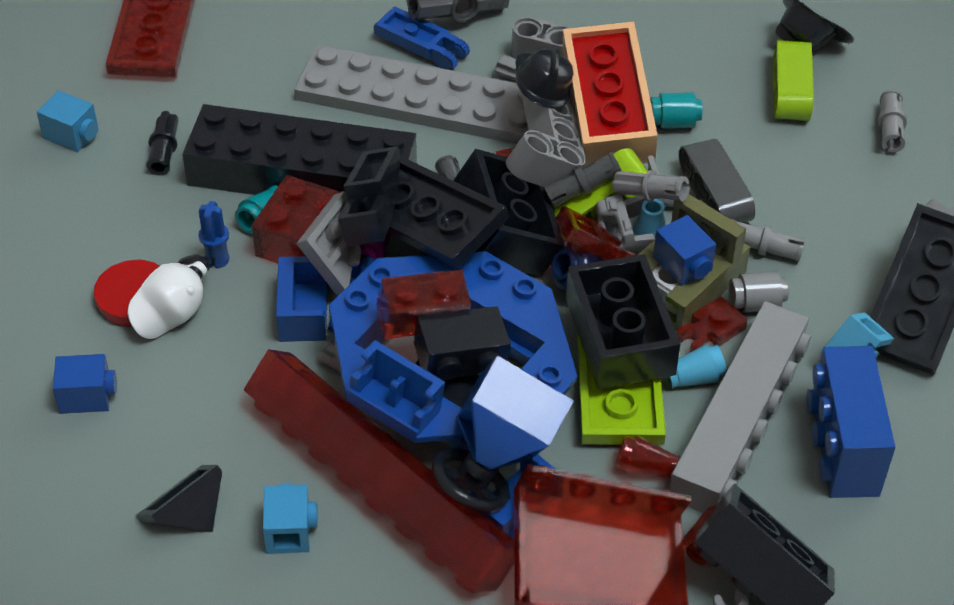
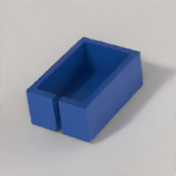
M873 346L823 347L820 363L813 366L812 378L814 387L813 389H808L806 395L808 414H814L815 417L812 429L813 444L815 447H820L822 454L819 458L820 480L827 481L830 498L880 497L896 447Z

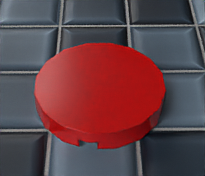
M141 259L127 260L110 266L104 271L94 285V299L97 309L105 315V319L113 324L126 327L131 326L127 314L129 303L144 281L159 265Z

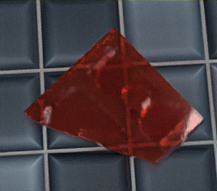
M562 205L556 220L562 231L561 234L568 241L566 245L570 249L581 255L591 252L606 260L636 255L620 248L622 242L607 232L597 221Z

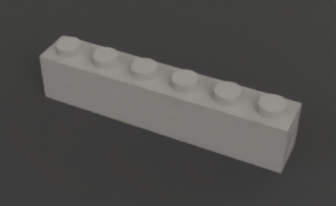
M764 301L672 473L668 499L710 515L735 483L738 486V481L734 479L738 472L746 473L754 453L753 450H750L753 442L760 444L763 440L769 421L765 420L768 412L775 414L779 408L783 397V391H780L782 384L788 386L791 384L798 365L794 361L797 356L803 358L807 352L812 337L806 334L809 317Z

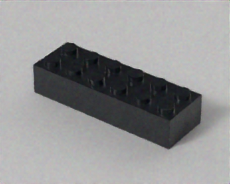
M203 104L182 156L188 186L256 195L276 185L285 191L287 200L327 205L335 194L345 192L343 186L362 152L398 146L400 156L417 163L416 133Z

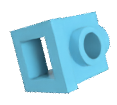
M863 312L850 315L825 347L873 346L875 357L877 358L879 352L876 348L889 345L894 338Z

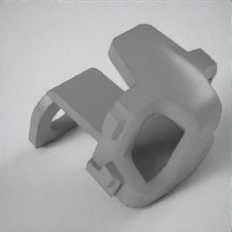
M653 155L647 156L648 170H654L659 175ZM622 194L606 197V199L596 203L595 216L606 251L611 257L623 258L638 255L655 240L654 234L634 236L630 223V218L638 216L641 212L642 203L645 201L643 196H634L623 200ZM655 198L664 203V199ZM609 238L618 239L619 242L610 244Z

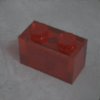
M463 270L382 278L376 305L384 339L414 336L417 316L470 310L471 301Z

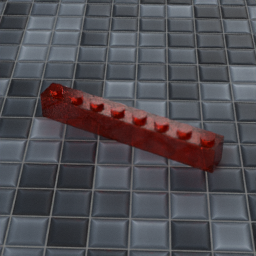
M268 349L243 389L255 400L254 406L262 413L275 417L282 423L281 430L288 436L303 441L309 447L308 453L314 459L323 464H329L338 472L336 477L340 482L350 488L358 489L365 495V503L378 513L388 515L396 522L394 527L400 534L408 539L416 540L426 548L424 554L431 561L449 568L456 575L455 581L462 588L471 593L497 591L524 548L482 512L469 509L447 495L437 483L432 470L357 407L346 401L345 397L290 352Z

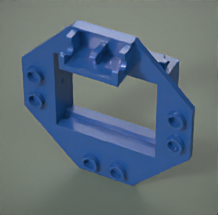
M486 251L475 252L458 270L430 255L377 258L329 304V314L340 367L339 375L342 377L346 401L414 443L446 440L453 448L469 450L456 418L461 407L443 397L445 382L381 344L419 304L436 313L498 306L511 342L509 356L524 364L521 370L564 395L577 381L578 375L552 289Z

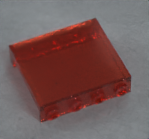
M528 464L514 487L515 605H688L681 515L692 502L691 496L673 493L665 489L657 490L637 486L629 482H616L596 478L589 474H576L555 470L548 466Z

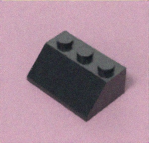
M735 483L697 531L694 543L699 546L697 548L699 555L711 566L717 568L721 565L733 576L731 578L732 583L748 597L755 595L766 605H825L835 594L834 568Z

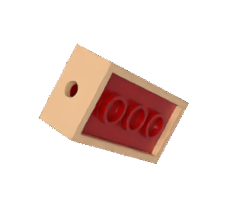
M624 22L563 29V56L569 60L574 71L570 85V95L586 157V163L583 167L608 155L610 152L614 154L625 148H631L643 164L648 163L647 156L653 155L655 160L658 135L635 23Z

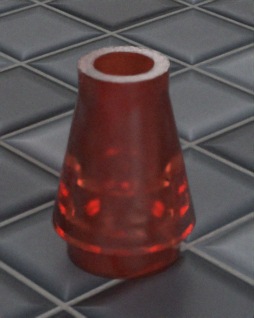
M635 435L634 438L624 436L618 452L616 468L625 470V475L671 479L672 473L680 460V455L673 454L638 435Z

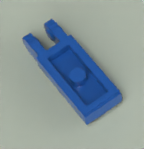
M396 6L374 24L375 35L428 60L432 59L435 65L442 69L453 70L457 66L458 58L464 59L470 51V47L465 41L450 34L448 30L426 20L413 21L409 16V12Z

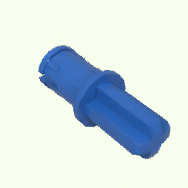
M210 201L207 205H201L199 208L201 229L199 230L198 238L200 243L204 245L205 257L209 260L210 267H213L212 257H214L215 267L222 268L228 264L230 259L227 249L229 231L224 225L222 209L217 206L216 202Z

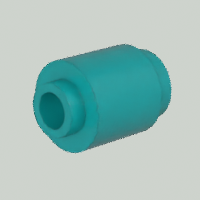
M694 92L659 93L658 97L650 98L655 125H659L660 129L695 128L696 121L702 120L701 99H696Z

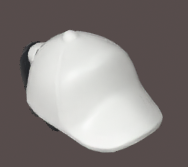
M193 254L180 259L178 263L162 264L148 276L132 297L127 312L131 326L141 337L147 339L157 338L185 323L195 314L202 302L203 284L201 280L210 269L209 260L205 256Z

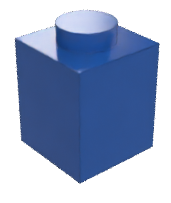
M686 215L656 230L653 257L682 286L694 279H701L712 271L716 243Z
M105 354L55 357L53 392L59 414L109 411L110 395L117 393V377L115 370L108 369Z

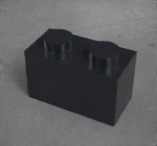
M498 306L417 316L413 343L420 366L439 379L449 380L460 376L481 374L497 356L508 361L511 342Z

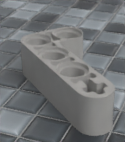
M571 95L567 104L561 108L553 109L542 107L524 96L523 106L528 131L525 132L507 157L506 166L516 177L544 187L575 172L574 167L578 165L583 167L586 163V157Z

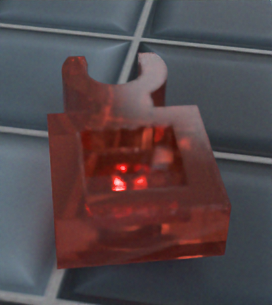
M720 296L693 313L691 323L679 327L677 336L680 343L686 339L694 340L691 343L690 352L709 341L720 347L746 330L748 319Z

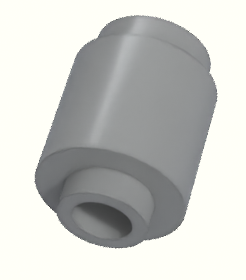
M777 271L739 274L738 278L729 280V301L733 310L740 309L742 313L759 312L764 301L782 307V303L788 300L787 281L785 278H780Z

